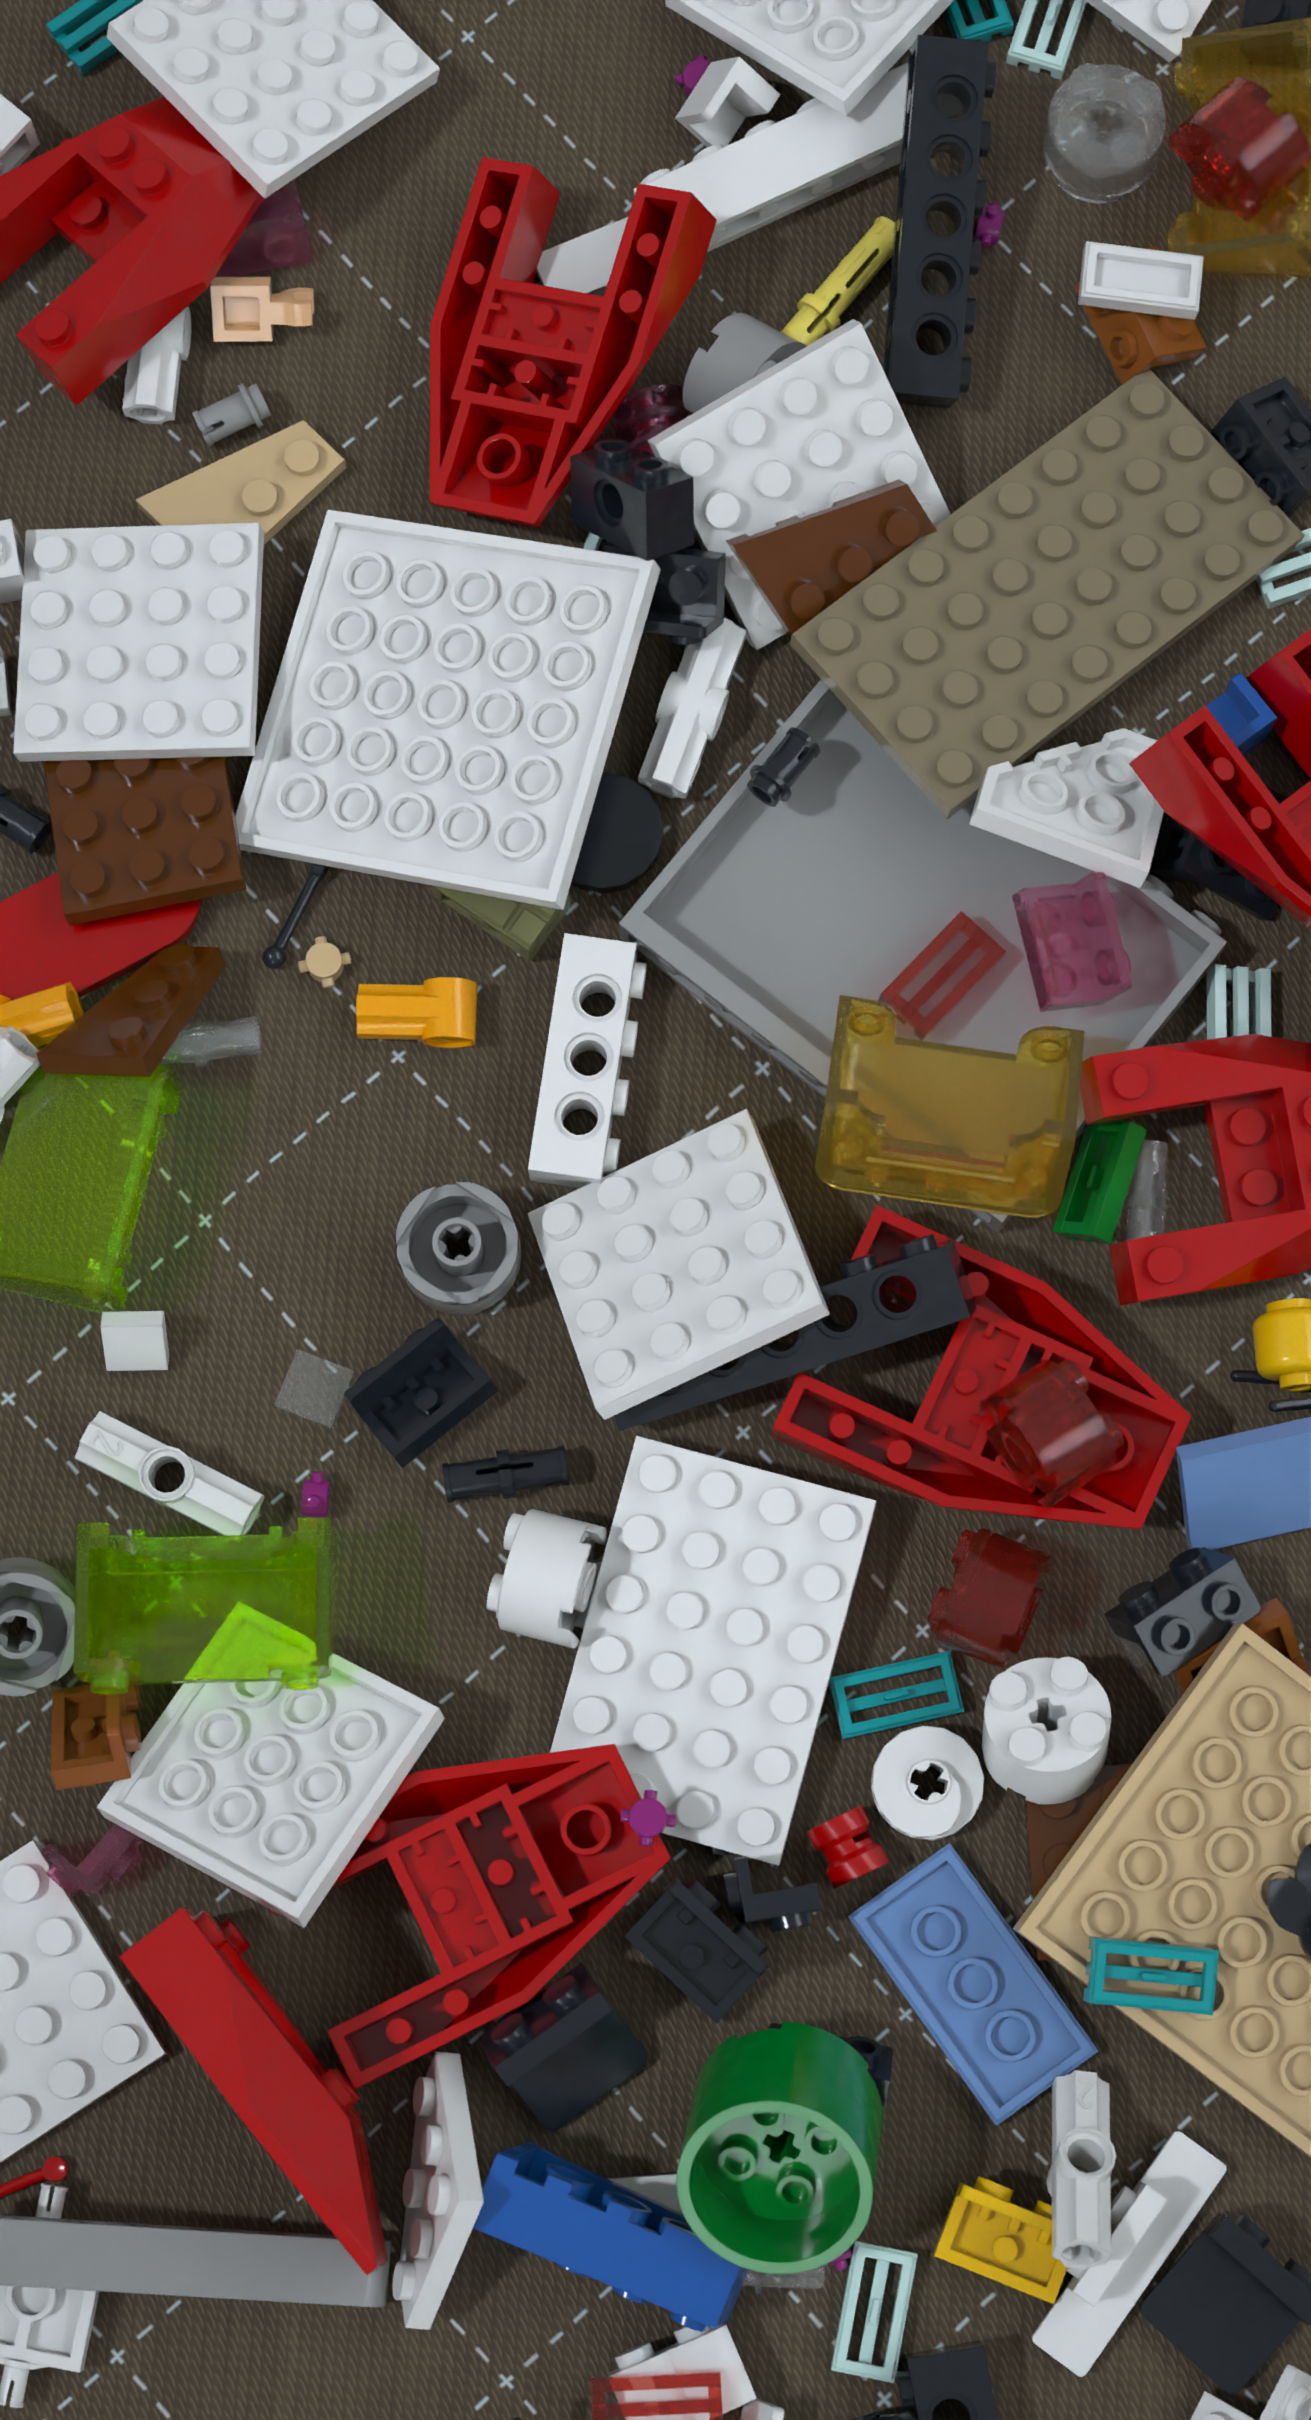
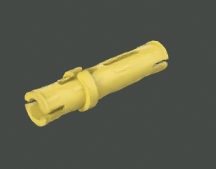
M884 216L878 217L874 221V225L849 254L842 259L814 294L806 293L797 303L799 311L781 332L808 346L822 338L824 334L827 335L841 325L839 317L892 257L895 222Z

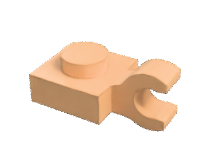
M214 277L210 284L214 342L272 341L274 335L273 325H313L312 314L315 312L314 289L291 288L272 294L271 277Z

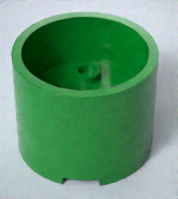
M782 2022V2027L778 2029L756 2031L740 2038L734 2034L722 2042L709 2055L700 2070L676 2176L678 2201L687 2223L697 2237L710 2250L735 2265L768 2274H794L809 2271L833 2261L847 2251L858 2239L868 2222L874 2195L884 2106H882L878 2089L867 2071L868 2063L852 2046L841 2038L807 2024Z

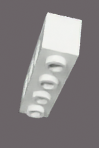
M564 933L528 1165L530 1181L581 1188L590 1183H601L602 1177L605 1174L609 1175L617 1171L621 1139L610 1138L613 1115L625 1116L629 1080L619 1079L622 1056L634 1057L638 1022L628 1020L631 998H643L647 963L637 962L636 943ZM600 992L609 995L615 1001V1005L604 1016H591L581 1007L584 999L590 994ZM584 1051H596L606 1059L605 1067L599 1073L591 1076L578 1073L573 1068L572 1063L576 1056ZM577 1109L588 1110L596 1116L597 1124L587 1134H572L563 1126L564 1119L570 1112Z

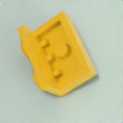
M978 2176L974 2187L960 2182L933 2255L1054 2304L1067 2268L1064 2267L1060 2260L1052 2257V2205L1038 2200L1034 2211L1011 2203L1010 2200L1014 2190L980 2176Z

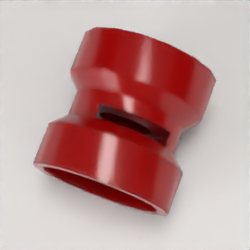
M863 1805L807 1831L814 1849L824 1852L828 1861L826 1874L834 1889L890 1862L882 1845L873 1842L868 1833L870 1820Z

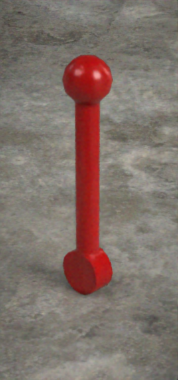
M59 2156L48 2158L43 2163L42 2168L0 2184V2198L44 2180L51 2182L63 2180L68 2174V2163Z

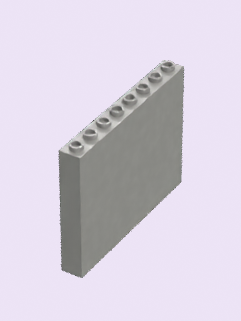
M820 680L619 922L620 939L625 942L636 943L639 954L995 1232L999 1233L1086 1124L1075 1065L1096 1055L1148 1047L1206 975L1209 967L1214 965L1221 956L1227 941L1219 936L1221 929L1212 919L1197 910H1193L1191 913L1187 912L1172 900L1173 893L1169 887L1151 874L1147 875L1141 888L970 825L977 797L949 819H946L827 685ZM790 728H798L812 738L807 747H810L812 743H817L821 752L817 758L812 760L790 788L792 792L790 799L786 802L779 801L775 807L768 806L756 798L748 789L747 783L752 778L750 770L754 765H763Z

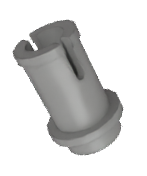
M242 383L238 385L239 392L202 410L192 412L208 447L256 423L258 428L262 427L263 423L261 420L271 416L270 410L256 383L246 388Z

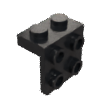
M674 1878L666 1887L667 1890L624 1937L717 2024L753 1983L769 1968L760 1958L768 1950V1947L741 1922L731 1931L716 1917L714 1913L721 1906V1903L697 1880L693 1878L686 1886H683Z
M582 1963L478 2038L492 2066L508 2087L512 2085L541 2125L551 2131L562 2127L646 2064L648 2058L639 2040Z
M1218 2212L1143 2299L1140 2311L1150 2324L1227 2393L1234 2394L1247 2384L1300 2321L1307 2325L1311 2324V2275L1292 2258L1284 2266L1276 2261L1264 2250L1271 2239L1245 2215L1241 2214L1234 2222L1228 2216Z

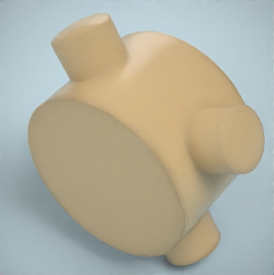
M325 936L315 938V945L308 950L306 960L298 961L300 973L309 972L315 980L322 982L324 989H329L335 986L334 980L341 975L344 965L351 964V957L349 952L340 953L335 945L327 942Z

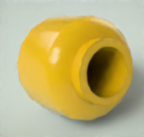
M1292 1298L1268 1303L1266 1305V1313L1256 1318L1252 1326L1258 1373L1268 1380L1279 1381L1280 1390L1284 1392L1311 1390V1299Z

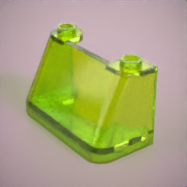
M159 1064L150 1077L51 1074L43 1073L40 1065L17 1090L21 1094L0 1166V1289L101 1314L102 1312L123 1311L129 1289L128 1287L121 1286L125 1269L118 1266V1264L129 1267L133 1257L129 1250L158 1141L160 1137L165 1138L168 1128L163 1118H161V1114L177 1115L184 1086L174 1068Z
M330 1517L298 1518V1531L292 1532L291 1536L288 1537L285 1536L282 1526L269 1527V1535L148 1537L145 1530H132L131 1541H129L127 1536L110 1535L109 1522L77 1523L74 1674L82 1682L90 1683L91 1692L104 1695L127 1693L129 1685L281 1681V1687L288 1690H311L318 1688L319 1679L326 1678L332 1673L337 1580V1538Z

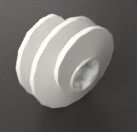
M919 1726L899 1733L883 1747L871 1774L872 1797L880 1815L896 1831L915 1839L933 1841L958 1832L973 1818L983 1797L984 1775L978 1756L963 1738L945 1728ZM928 1767H933L940 1772L936 1781L944 1783V1790L942 1794L933 1792L924 1800L915 1795L919 1785L910 1783L911 1775L913 1772L923 1774Z

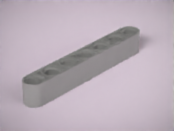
M0 2215V2285L386 2307L392 2240L384 2239L388 2262L378 2270L366 2275L335 2235Z

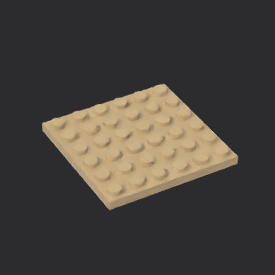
M1235 1622L1013 1929L1086 1986H1088L1089 1976L1086 1975L1087 1962H1090L1091 1950L1088 1949L1090 1936L1218 1950L1219 1959L1213 2015L1124 2006L1114 2007L1311 2158V1959L1302 1950L1298 1935L1290 1933L1277 1925L1269 1912L1267 1904L1268 1881L1277 1878L1295 1880V1867L1299 1855L1311 1842V1676L1243 1623ZM1107 1953L1106 1964L1202 1973L1203 1962ZM1104 1978L1103 1989L1195 1999L1200 1997V1987Z

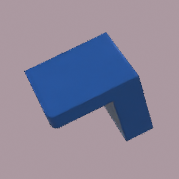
M1240 672L1229 680L1225 692L1206 706L1243 756L1268 739L1277 719V716Z

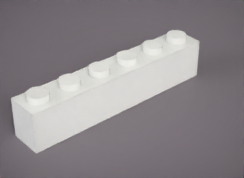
M909 56L904 59L901 66L888 71L847 116L814 98L798 109L797 114L777 123L773 120L759 123L751 128L743 139L725 147L719 144L707 147L700 151L691 163L673 171H670V169L655 171L644 178L640 184L692 192L717 219L707 251L709 252L900 163ZM949 93L936 96V104L942 114L951 118L963 115V105L956 96Z

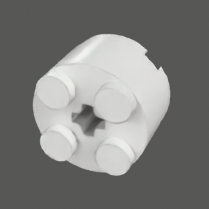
M530 1509L525 1516L513 1513L508 1521L503 1541V1548L510 1551L504 1575L496 1573L493 1576L486 1603L487 1610L496 1612L499 1628L503 1631L569 1648H576L580 1640L572 1631L574 1627L584 1629L602 1563V1561L594 1560L595 1543L607 1545L606 1528L535 1509Z
M1062 1657L1060 1659L1034 1658L1010 1667L992 1680L984 1707L982 1752L990 1775L1005 1790L1009 1787L1015 1792L1025 1795L1026 1801L1049 1805L1075 1799L1085 1793L1094 1783V1779L1104 1766L1107 1756L1111 1727V1708L1106 1692L1097 1679L1088 1672L1085 1664L1072 1657Z

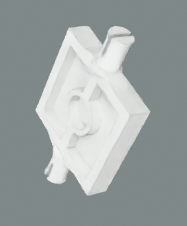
M41 2183V2192L35 2217L61 2219L68 2188L63 2186H55L54 2188L53 2184ZM0 2285V2364L4 2365L0 2384V2405L6 2406L10 2402L9 2407L23 2408L29 2370L44 2367L59 2368L79 2373L84 2370L100 2291Z

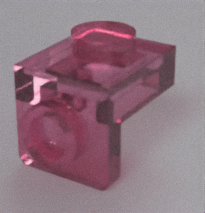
M114 1824L80 1865L57 1845L48 1844L41 1854L52 1863L46 1874L67 1893L74 1897L81 1889L88 1895L96 1896L110 1879L119 1884L134 1869L143 1856L136 1848L144 1839Z

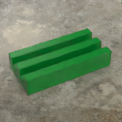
M1113 1120L1086 1126L1052 1232L1068 1240L1077 1241L1079 1238L1085 1242L1097 1240L1104 1244H1111L1147 1129L1126 1120Z

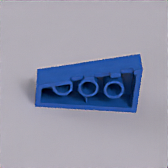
M531 2142L496 2154L482 2188L484 2202L473 2226L476 2230L553 2261L572 2273L591 2277L612 2286L614 2292L626 2299L640 2304L651 2302L671 2311L670 2317L674 2321L699 2332H705L707 2326L716 2329L729 2320L749 2269L735 2265L710 2250L692 2231L682 2213Z

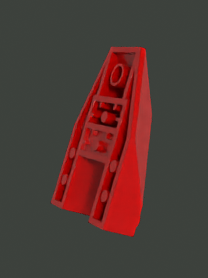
M165 97L121 113L0 176V284L57 233H60L94 264L16 334L40 373L75 406L80 404L209 287L264 200L263 196L231 165L230 161L223 157Z
M486 157L481 158L430 323L431 504L437 507L539 528L571 479L570 456L591 449L643 370L701 274L717 219L692 192L638 183L603 297L533 284L560 192L533 165Z
M1310 629L1247 676L1246 679L1277 716L1272 729L1311 779ZM1205 705L1141 753L1129 765L1165 813L1311 930V780L1279 804Z
M1249 1034L1150 1046L1096 1055L1075 1065L1086 1125L1204 1105L1226 1223L1130 1239L1109 1245L1120 1306L1301 1274L1311 1268V1043Z
M876 1205L851 1260L875 1253L878 1263L901 1256L899 1245L930 1234H934L937 1244L951 1239ZM954 1240L977 1310L970 1318L957 1322V1328L913 1423L896 1417L810 1376L798 1373L772 1428L771 1437L828 1464L942 1508L1141 1530L1175 1455L1176 1447L1179 1446L1192 1416L1048 1283ZM891 1276L887 1279V1291L915 1303L916 1289L909 1279L903 1276Z
M615 1744L416 1771L405 1777L330 1890L389 1862L442 1973L327 2030L354 2089L361 2088L528 2003L671 1859L660 1835L652 1838V1846L639 1845L640 1836L633 1831L630 1822L620 1821L621 1810H631L632 1806L641 1800V1796ZM270 1910L272 1915L280 1916L278 1913Z
M180 1908L119 1956L237 2115L364 2273L369 2275L388 2262L362 2120L353 2107V2104L361 2099L338 2068L327 2070L273 1993L243 1954L251 1948V1945L231 1918L227 1917L220 1923L214 1915H210L206 1910L196 1917L191 1909Z

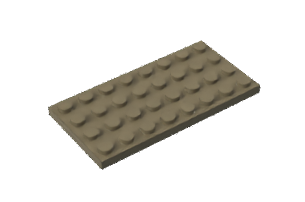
M1149 369L1147 372L1132 377L935 526L937 532L916 540L794 632L791 636L790 645L946 819H949L977 797L988 767L1009 761L1012 767L1017 766L1254 582L1270 566L1277 564L1295 550L1296 545L1303 540L1305 535L1277 505L1272 506L1268 501L1271 498L1261 488L1256 486L1254 480Z

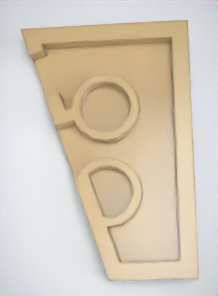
M303 420L135 500L138 508L157 526L259 522L264 531L265 545L346 469L345 459Z

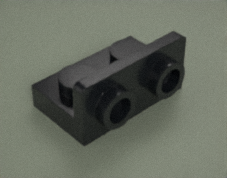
M1283 377L1238 398L1215 425L1211 433L1218 443L1254 480L1256 486L1261 488L1271 498L1268 501L1272 506L1277 505L1289 518L1305 500L1311 498V410L1286 377Z
M610 542L604 545V552L638 557ZM683 548L653 559L661 570L642 636L650 632L666 634L667 640L676 644L688 645L702 642L704 638L708 637L724 623L726 553Z

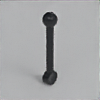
M312 865L310 876L275 944L267 947L263 952L262 959L268 968L277 969L285 963L286 953L284 950L319 882L326 876L329 866Z

